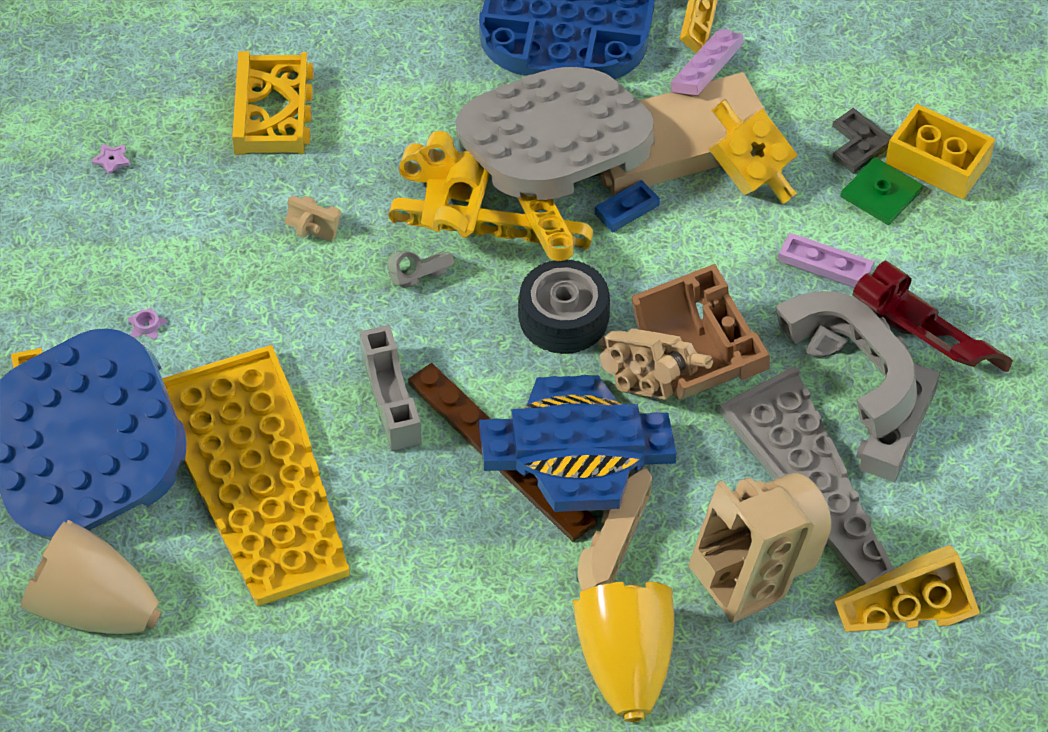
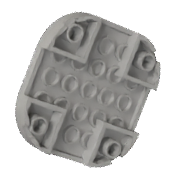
M563 67L527 75L518 81L501 85L494 90L475 97L460 110L456 118V131L460 152L468 151L472 154L475 160L492 175V182L495 188L517 198H521L522 193L527 196H537V200L554 199L573 194V183L616 166H619L625 172L638 167L648 159L650 148L655 144L653 117L648 108L611 76L589 68Z

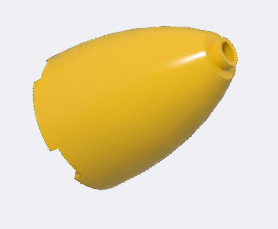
M649 581L645 583L646 588L639 585L624 586V582L608 583L579 592L580 599L573 600L577 633L588 669L606 702L617 716L624 717L625 722L645 720L644 715L651 713L667 676L674 639V603L672 588L662 583Z

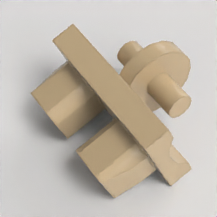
M292 195L288 198V213L285 224L296 228V233L300 237L305 238L308 234L332 243L336 237L337 226L340 223L341 210L333 206L327 209L318 206L315 199L304 196L301 199Z

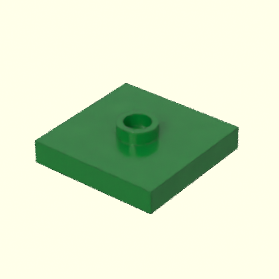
M874 157L841 191L840 197L889 226L920 194L923 185Z

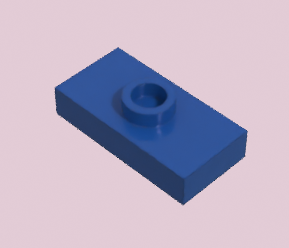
M640 180L595 206L594 214L613 233L658 207L660 198Z

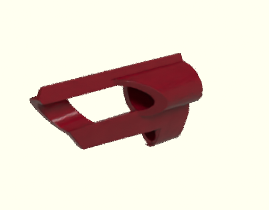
M886 260L881 262L872 275L866 273L855 285L852 293L853 297L867 305L879 318L883 317L889 325L899 332L914 334L953 361L975 367L981 361L987 360L1002 371L1009 372L1013 362L1009 356L983 340L971 338L938 316L939 311L937 308L909 290L912 278ZM936 336H952L960 343L951 347Z

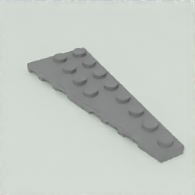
M796 366L720 404L719 413L774 480L790 473H800L817 485L827 502L831 516V531L826 544L861 586L894 570L881 541L878 542L871 527L872 522L868 514H865L859 502V495L856 489H853L847 477L848 472L832 438L828 437L825 431L822 417L819 411L815 410L810 399L811 394L808 388L804 387L799 376L800 371Z

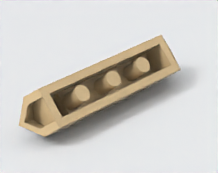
M641 467L640 470H633L629 473L628 484L620 509H607L604 511L602 517L604 526L602 530H596L591 547L582 550L578 564V579L582 591L598 585L613 583L651 495L652 476L647 468Z

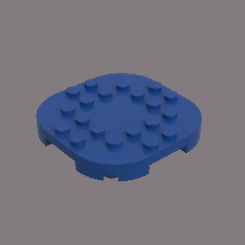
M485 0L482 12L479 15L480 43L486 55L495 64L516 74L527 76L555 68L581 67L597 70L611 76L613 79H617L635 69L646 54L655 0Z
M107 328L82 332L16 366L0 379V494L6 510L13 520L38 537L51 541L63 522L67 523L68 520L87 530H91L141 504L148 507L164 496L177 479L174 475L180 461H184L186 456L185 428L176 416L159 372L162 368L158 360L148 348L134 337L122 331Z

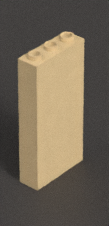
M744 72L710 81L699 95L669 92L640 100L652 114L655 144L650 148L648 159L633 170L625 172L619 166L601 172L600 178L604 188L609 187L614 196L640 180L647 186L721 166L708 148L725 136L727 130L714 113L711 112V109L726 99L741 120H745L752 113L762 108L765 111ZM754 148L750 152L752 156H755L756 153Z

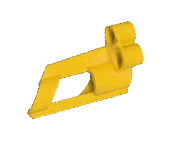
M435 131L430 134L426 146L419 143L408 145L404 150L399 165V172L407 180L427 183L421 226L440 233L442 224H447L457 230L462 238L472 234L490 173L468 151L458 152L454 147L452 137L444 131ZM449 199L469 202L466 215L464 216L456 209L449 207Z

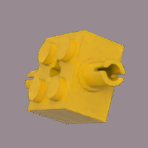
M726 99L712 108L711 112L714 113L727 131L725 136L708 149L739 190L746 195L755 191L762 184H768L781 204L790 200L791 196H795L797 192L781 172L783 171L782 168L798 155L763 108L752 113L745 120H741ZM753 148L756 151L755 156H752L750 153Z

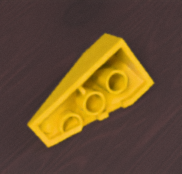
M951 545L921 555L834 600L846 632L886 629L889 622H906L907 628L918 627V621L937 620L938 626H948L980 614L959 554Z

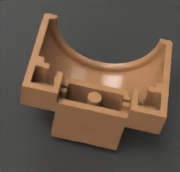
M716 264L632 296L633 311L639 330L680 336L681 341L692 343L698 354L712 356L713 364L711 368L707 369L698 366V370L691 376L680 375L679 378L671 382L672 396L674 398L683 400L738 377L744 380L770 369V354L758 334L751 332L729 295L728 284ZM697 302L704 305L703 319L699 316L696 306Z

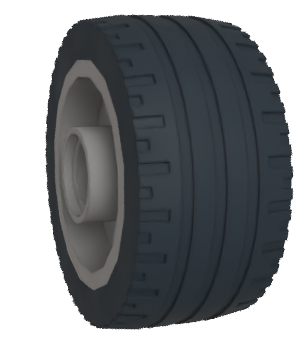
M572 259L544 262L535 267L524 278L518 296V318L524 335L539 348L560 354L580 352L596 344L604 335L610 318V294L604 277L595 268L590 267V265Z

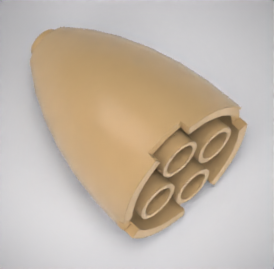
M70 520L67 523L63 522L42 555L43 559L35 572L34 578L30 579L21 601V608L48 621L89 632L131 634L145 632L147 627L153 629L162 611L157 609L159 601L140 573L124 556L94 533Z

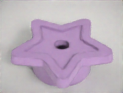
M102 144L101 154L92 159V164L102 166L107 174H111L122 166H129L130 162L124 156L126 146L121 145L112 148Z
M152 308L141 310L135 316L128 317V321L134 326L131 336L138 337L145 334L156 339L158 337V328L165 324L167 319L159 318ZM148 322L149 326H144V323Z

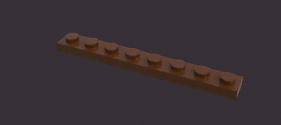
M430 363L408 378V385L482 455L479 420H489L491 418L433 363ZM517 470L499 471L572 542L597 525V519L588 510L554 512L539 489L538 479L534 474L529 472L524 476Z

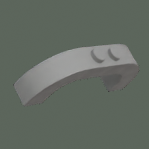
M830 291L802 294L775 306L780 327L795 345L813 336L819 325L832 332L841 333L851 338L886 377L877 389L857 399L860 421L876 439L892 432L907 419L914 408L917 398L914 364L906 343L902 337H896L891 332L887 321L883 317L879 318L867 305L855 297Z

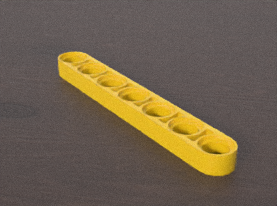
M522 193L521 198H518L547 256L555 261L570 259L574 254L573 237L552 199L537 200V196H527ZM546 210L547 212L539 213L535 211ZM550 227L557 228L555 230H545V228ZM556 245H564V246H567V247H564V248H555V247H553V246H556Z
M410 198L394 199L389 210V219L393 223L400 221L407 222V225L422 227L421 218L424 200ZM448 204L449 207L456 209L464 216L466 215L468 206ZM480 208L472 234L484 235L486 233L493 234L498 238L513 240L515 237L522 238L527 242L540 243L526 214ZM397 210H403L409 214H401ZM564 220L573 237L574 246L583 247L584 250L588 249L591 245L593 229L586 223ZM484 222H491L497 226H488ZM442 224L441 230L455 231L453 227L447 224ZM513 226H520L526 230H517ZM553 227L545 228V230H555V229H557V228H553ZM573 234L582 235L585 238L579 239L574 237Z

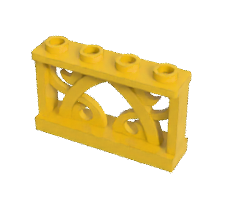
M238 51L232 133L234 155L296 152L304 154L305 144H310L311 141L310 127H306V123H311L312 120L311 105H307V101H312L313 89L312 84H308V80H313L314 78L313 63H308L307 52H301V55H250V51ZM280 72H286L280 78L277 77ZM290 72H297V78L293 80L288 79ZM254 87H260L262 91L255 92L252 89ZM298 87H299V95H298V93L294 90V89H296V88H298ZM274 89L289 101V104L270 118L262 107L249 103L264 99ZM297 113H298V120L295 119V118H293ZM254 115H259L264 121L260 122V118L257 120H251L250 118ZM292 127L295 129V133L287 135L285 129ZM278 128L279 132L284 135H276L273 130Z

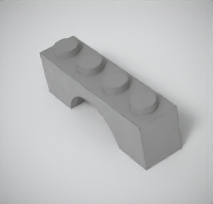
M390 325L359 331L361 355L391 451L421 445V421L414 399L409 397L405 387L398 350Z

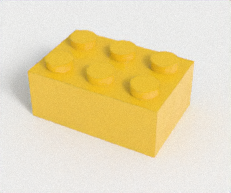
M916 104L889 140L886 164L964 200L991 162L995 139L922 105Z

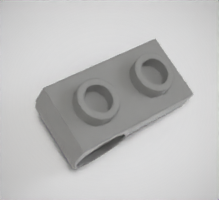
M396 251L388 259V274L393 284L408 288L420 283L419 278L430 274V277H436L448 272L446 267L454 265L455 262L450 252L442 251L420 259L415 253ZM404 257H407L410 261V268L407 272L402 273L400 262Z

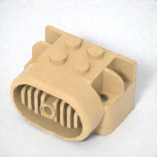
M790 473L767 483L761 480L755 482L751 478H745L739 481L735 491H731L724 481L717 483L688 566L732 623L755 614L783 599L788 593L794 578L812 571L817 566L831 531L830 511L822 492L811 479L800 473Z

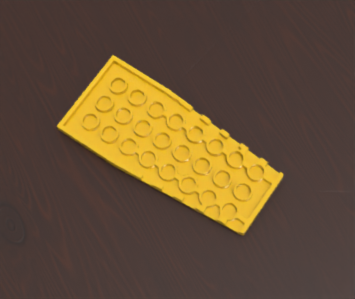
M265 346L162 378L176 416L185 428L187 447L183 463L255 604L261 606L349 577V565L346 562L343 545L337 533L325 488L322 485L319 468L313 456L304 420L273 346Z

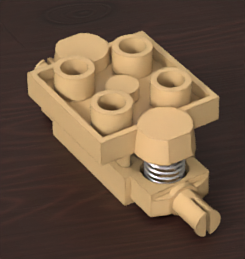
M632 328L628 332L611 331L599 341V348L601 350L604 349L599 356L601 366L606 372L614 374L617 389L622 392L666 400L673 395L672 381L679 378L680 375L691 376L698 370V366L709 369L713 364L711 355L698 354L692 343L681 341L680 336Z

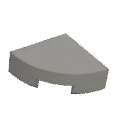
M819 325L805 352L813 356L830 355L841 350L848 340Z

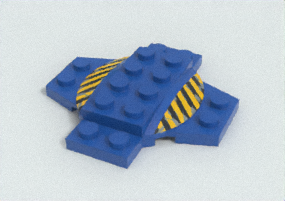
M599 375L537 377L527 405L522 409H511V419L479 420L484 471L517 470L524 476L529 472L534 474L538 479L539 489L554 512L620 509L628 484L630 470L638 471L643 465L676 463L677 453L669 413L652 412L639 414L638 404L619 403Z

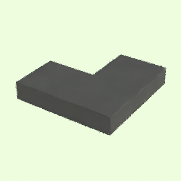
M855 108L850 109L833 121L832 127L850 140L833 152V158L853 174L867 165L874 157H878L888 150L891 137Z

